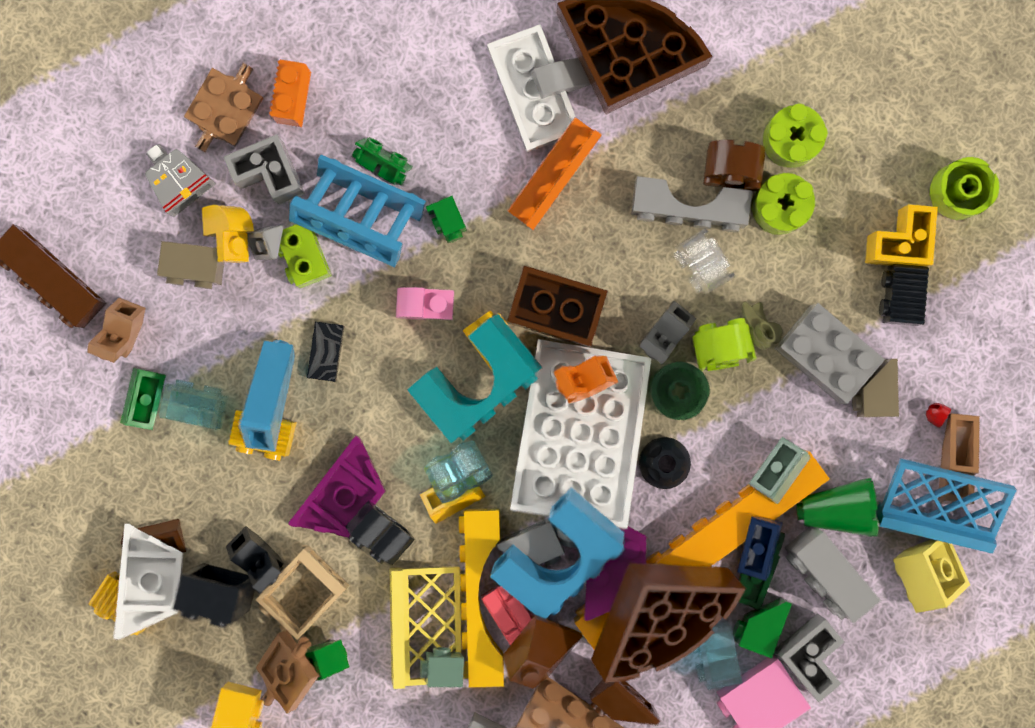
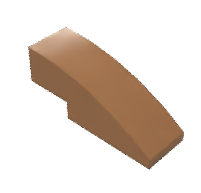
M949 414L942 446L941 468L972 476L979 473L980 416ZM940 477L939 489L949 484L947 479ZM967 484L958 488L960 496L963 498L974 493V485ZM954 491L938 497V500L941 504H950L957 501L958 498ZM974 501L966 504V506L974 504Z

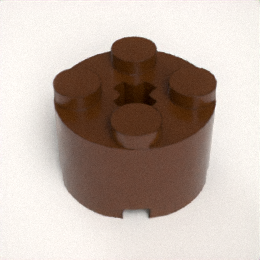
M715 140L709 143L703 185L735 189L744 188L751 191H759L761 189L765 162L764 146L744 141V145L734 144L735 140Z

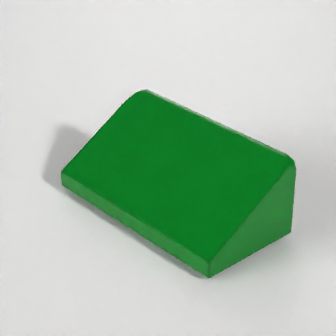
M133 367L120 423L126 426L153 430L166 377L165 374Z

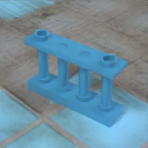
M320 155L318 158L317 176L321 178L308 199L305 200L295 195L290 203L289 221L395 268L400 259L403 245L402 242L397 240L410 217L418 221L421 220L426 201L415 194L407 193L346 166L336 159ZM331 183L347 189L334 211L318 206ZM357 194L373 200L361 223L344 217ZM383 206L399 212L387 235L371 229Z

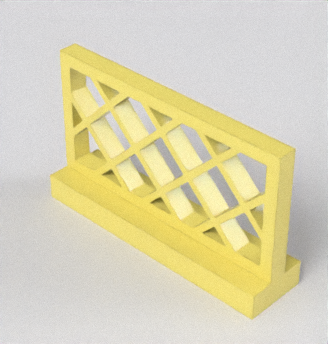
M459 566L389 568L391 683L393 689H403L405 686L426 685L425 678H410V667L418 658L425 660L421 655L432 643L436 647H442L435 640L446 628L455 635V642L449 647L451 652L454 649L455 652H461ZM453 573V586L444 593L434 582L441 574ZM425 574L435 575L431 579H429ZM408 575H421L428 583L415 594L408 587ZM431 585L443 595L432 608L420 598ZM453 591L454 601L448 597ZM409 593L414 597L410 602ZM445 599L454 606V614L446 622L434 612ZM417 600L428 610L418 623L409 616V609ZM431 615H434L443 625L431 637L420 626ZM453 620L454 630L449 626ZM409 621L414 625V627L410 631ZM417 630L429 639L418 652L409 645V638ZM410 651L415 655L411 660Z

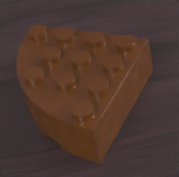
M564 0L557 3L556 14L605 114L611 113L708 66L713 57L702 38L691 26L688 27L685 22L676 17L677 14L652 0Z
M629 563L591 661L605 683L640 678L641 672L652 668L656 672L667 668L688 656L714 634L712 628L722 617L724 619L728 618L739 602L745 587L728 567Z

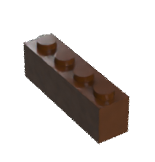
M13 224L0 238V266L7 271L13 270L18 275L16 280L26 289H34L39 294L37 299L47 308L52 309L54 307L61 314L59 319L68 327L85 328L107 304L23 227Z

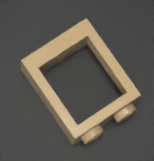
M307 546L279 574L275 583L268 586L255 600L260 604L258 607L263 614L269 618L273 616L280 623L279 628L281 631L287 630L292 637L294 636L298 640L348 588L349 584L311 547ZM301 563L332 592L302 625L271 596Z

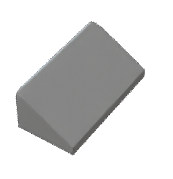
M282 225L267 226L247 233L254 259L273 260L277 258L283 231Z

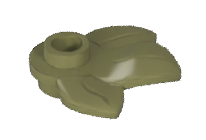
M746 301L743 302L742 314L750 328L753 345L765 350L772 344H778L782 338V327L778 323L767 321L763 310V303L759 302L750 306Z

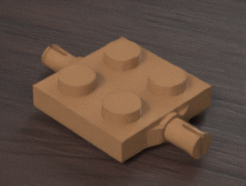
M242 64L236 77L227 76L211 68L184 115L185 119L198 125L203 131L195 147L205 153L213 138L224 140L236 147L263 100V96L250 90L245 84L254 70L247 66V64Z
M287 630L279 632L261 658L256 669L267 687V691L261 697V700H264L265 706L272 705L274 699H276L286 714L296 710L319 675L313 665L305 657L306 651L311 646V641L308 642V638L302 637L297 643Z

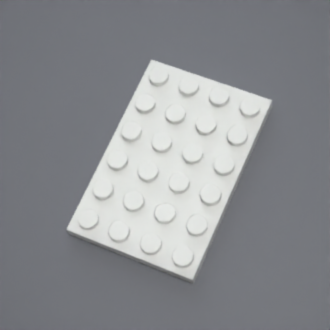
M538 339L535 359L543 368L535 374L539 379L530 385L510 510L549 517L551 506L572 487L618 528L626 530L628 527L651 358ZM593 356H607L618 379V383L586 399L568 403L565 396L559 392L556 386L557 379L554 371L562 366H577Z

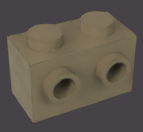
M161 241L157 276L166 278V284L183 286L184 281L195 282L194 287L212 289L213 284L222 285L224 262H218L217 248Z

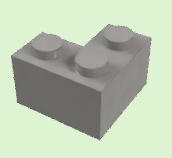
M278 135L223 156L234 184L241 189L265 180L272 199L278 204L293 199L295 195L301 196L305 194L284 141Z
M817 613L775 649V653L818 702H821L841 685L840 681L824 664L823 660L841 646L844 640L829 622Z

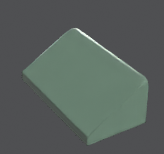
M781 437L749 485L778 504L805 467L810 456L802 448Z

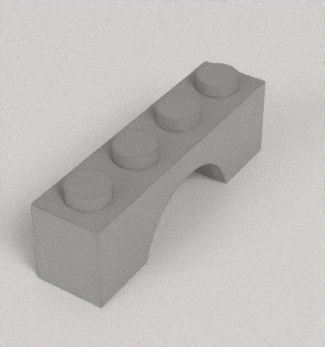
M637 176L631 215H637V220L654 222L655 217L666 219L665 223L670 225H682L683 221L694 222V227L711 229V225L722 226V231L739 232L740 228L744 229L749 222L752 191L723 187L715 200L704 206L694 207L679 202L671 194L666 180Z

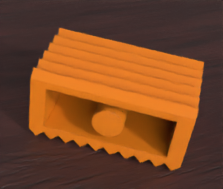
M280 59L277 61L279 66L276 67L278 69L275 73L277 75L275 78L276 83L273 84L275 86V89H273L275 94L272 95L273 100L270 101L273 105L270 106L272 111L269 114L278 124L302 127L311 72L307 64Z

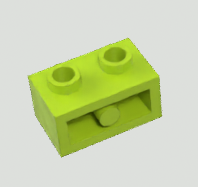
M297 224L283 229L278 255L280 258L285 257L288 265L285 268V273L290 284L295 283L296 287L301 289L332 276L315 232Z

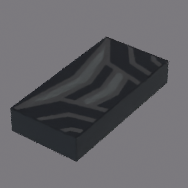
M315 321L307 378L331 382L337 381L345 326Z

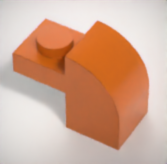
M593 356L577 366H562L554 371L557 379L556 386L559 392L565 396L568 403L581 401L618 383V379L607 356Z

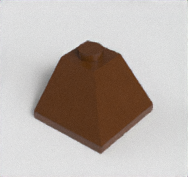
M535 615L502 655L509 680L534 689L552 674L583 637L582 633Z
M602 679L589 694L592 701L591 707L602 717L606 714L612 720L658 725L661 722L655 707L627 681L605 683Z

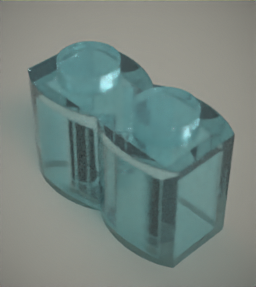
M474 440L458 444L449 454L433 458L424 467V471L442 504L460 497L468 489L482 485L493 476Z

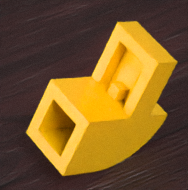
M209 205L202 207L203 236L216 237L218 262H249L247 233L254 232L253 222L249 213L244 208L236 206Z

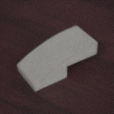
M579 58L533 68L531 72L541 99L564 91L569 93L591 85Z

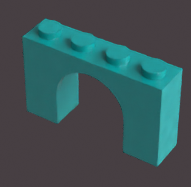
M499 314L490 317L468 336L487 359L493 370L494 385L487 398L471 399L460 394L438 367L428 371L407 389L450 443L459 437L464 441L476 431L473 427L474 424L479 420L484 424L496 414L494 408L501 403L505 407L517 397L514 392L521 385L524 389H527L539 379L535 374L543 367Z

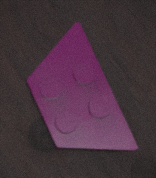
M358 435L353 438L288 524L290 526L348 537L350 534L346 525L368 500L376 505L386 492L371 458Z
M629 526L626 530L621 529L624 532V549L621 554L614 560L610 558L604 564L602 571L594 579L590 577L586 581V621L610 612L629 563L646 564L647 536Z

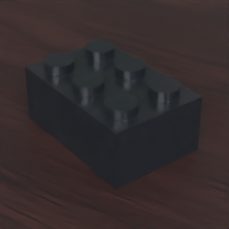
M202 563L181 574L172 610L181 612L180 616L183 618L197 620L198 617L209 619V624L225 628L250 611L255 589L251 586L248 574Z

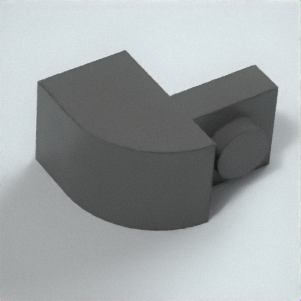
M673 301L645 335L639 346L648 357L663 364L670 356L676 344L690 330L696 318L677 302Z

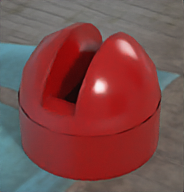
M933 403L926 411V418L932 425L940 428L949 416L951 408L941 403Z

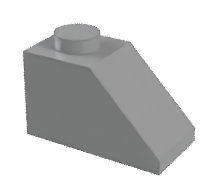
M549 518L506 536L497 543L499 550L503 552L507 551L512 545H515L537 565L545 563L546 566L554 564L561 560L560 555L564 554V547L555 533L554 524L548 520Z

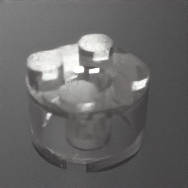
M706 228L676 245L677 251L673 253V257L681 270L687 267L691 277L687 280L694 292L697 294L701 291L704 295L735 278L734 272L728 275L726 268L730 264L715 239L712 237L707 240L705 237L709 232Z

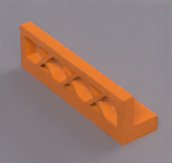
M574 117L507 211L534 230L602 134Z

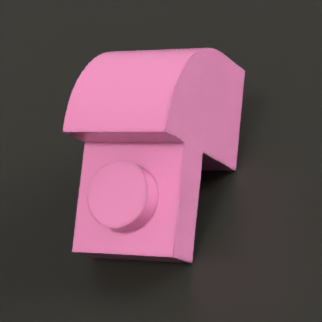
M417 287L397 288L396 318L453 320L454 290Z

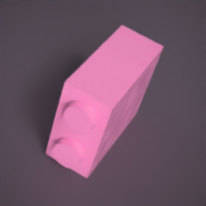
M774 654L772 659L766 658L716 692L721 699L717 702V705L727 718L732 715L737 723L733 728H783L811 709Z

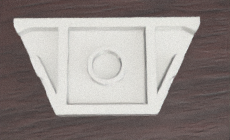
M130 524L124 525L114 639L125 638L179 613L172 610L182 574L183 553L136 529Z

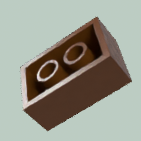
M524 265L507 323L590 348L608 290Z

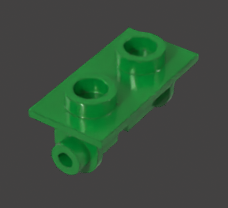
M363 138L355 143V145L360 147H357L352 154L357 164L371 172H374L377 165L380 164L382 167L378 176L393 185L399 184L401 186L404 183L406 175L403 173L413 168L412 165L407 163L408 159L397 152H392L391 154L382 148L383 144L374 138Z

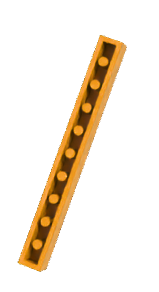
M805 450L809 454L810 459L778 504L748 484L738 492L740 497L732 503L729 500L721 503L715 508L717 514L708 520L706 517L698 520L691 526L693 529L691 533L685 537L682 534L676 536L668 543L669 549L662 554L659 551L653 553L646 559V563L711 567L745 542L752 516L775 520L830 480V478L811 452ZM584 604L575 611L577 616L573 619L575 625L595 650L609 612L586 621Z

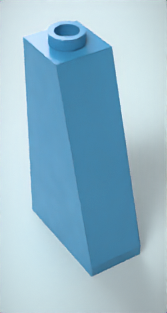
M283 340L264 341L239 425L246 448L274 452L276 450L295 359L293 345Z

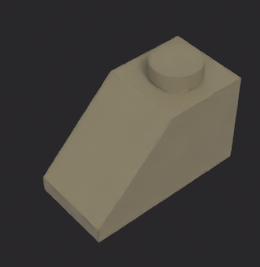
M885 359L852 398L853 411H857V417H899L898 359Z

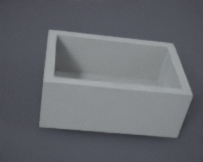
M819 303L810 305L774 348L839 404H848L885 360Z
M808 527L784 547L789 553L786 556L788 562L803 575L806 574L808 576L804 579L805 582L815 593L817 592L821 597L825 596L826 599L823 601V604L833 615H837L840 620L846 618L854 624L881 601L824 531Z

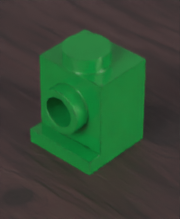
M453 196L426 206L429 215H436L435 218L431 219L438 235L444 234L447 243L463 238L462 233L467 230Z

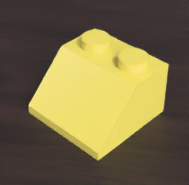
M929 539L902 551L893 559L896 573L901 577L906 589L907 598L912 603L916 613L947 608L970 586L953 544Z

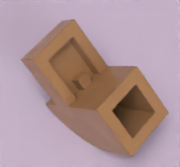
M118 298L105 310L103 329L88 343L87 353L113 363L120 356L127 358L133 349L143 324L146 308Z

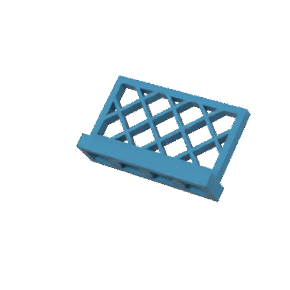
M900 458L884 500L878 503L876 516L880 527L993 554L997 546L996 535L1017 490L1013 485ZM905 469L916 471L920 475V478L907 484L902 480ZM938 477L947 479L949 484L935 491L932 490L928 483ZM925 484L930 493L914 500L909 491ZM967 484L974 485L977 488V492L963 498L957 490ZM954 491L958 500L942 507L938 497ZM995 491L1005 493L1002 500L991 505L985 497ZM906 493L910 500L909 503L902 506L891 504L894 497ZM982 498L987 507L970 513L966 504ZM934 499L939 508L930 513L921 512L918 506ZM963 507L967 516L954 520L950 519L946 513ZM990 513L994 518L990 528L979 526L975 522L976 519Z

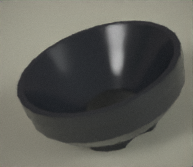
M660 437L654 439L643 448L640 454L639 469L641 475L650 485L656 488L671 489L683 483L690 472L691 459L689 452L681 442L673 438ZM665 455H670L675 460L674 469L668 473L662 472L658 466L659 459Z

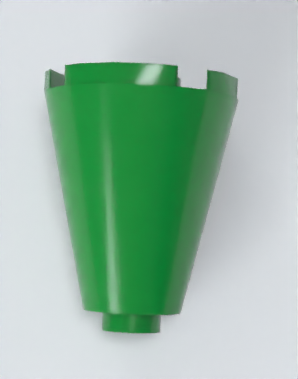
M864 478L808 495L801 500L802 503L796 504L798 521L803 520L804 526L870 537L878 536L877 502L874 483L871 481L872 478Z

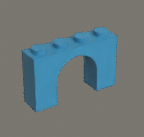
M572 487L551 506L548 520L574 541L580 551L581 557L579 560L566 569L549 570L537 565L515 545H512L494 562L490 577L532 613L545 619L550 614L556 615L570 595L575 597L582 590L585 581L590 577L592 579L597 577L602 571L604 564L610 558L612 560L616 559L624 549V532Z

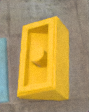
M470 467L419 494L430 518L435 524L486 497Z

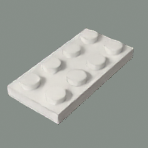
M541 24L487 44L526 151L530 152L557 142L575 117L566 91L541 99L531 74L533 68L555 62Z

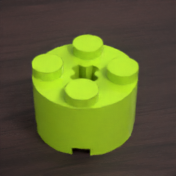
M800 103L787 106L777 112L764 129L763 146L765 147V153L778 166L788 168L801 167L822 150L828 131L821 116L812 108ZM796 133L798 135L797 139L791 140L790 136Z
M964 157L940 169L933 177L930 185V198L933 207H938L937 212L949 219L964 220L987 210L996 201L999 193V179L996 173L994 174L988 167L990 165L979 158Z
M780 173L771 176L762 184L761 189L754 193L751 211L756 222L764 231L774 235H785L797 230L808 222L814 212L815 196L812 185L802 177L792 173ZM781 199H784V204L788 205L784 210L782 209V204L778 203Z
M745 318L730 320L727 322L728 325L717 327L716 323L705 324L699 327V331L694 332L695 335L692 336L699 371L702 372L706 368L708 371L736 367L739 366V360L746 359L747 363L756 360L750 328L745 323Z

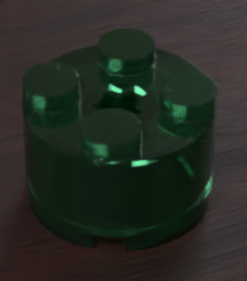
M673 362L660 367L652 375L648 384V398L654 410L661 416L673 420H687L697 416L706 405L710 394L709 382L705 374L694 365L686 362ZM676 383L678 387H684L685 392L681 393L680 399L677 395H672V390L675 389Z

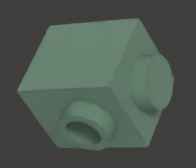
M446 647L433 648V652H426V660H421L420 678H425L427 687H463L464 657L461 652H451V649Z

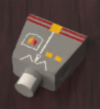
M158 144L152 147L146 154L154 166L146 171L145 176L164 211L172 217L178 215L216 185L206 173L178 149L167 154L163 147Z

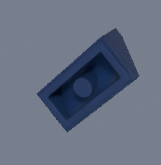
M756 516L751 517L738 568L739 573L764 581L769 578L783 526L782 521Z

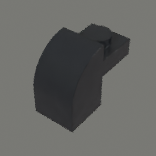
M245 526L226 546L230 561L247 572L252 588L262 593L267 586L275 583L281 573L280 568L284 563L280 556L259 535Z

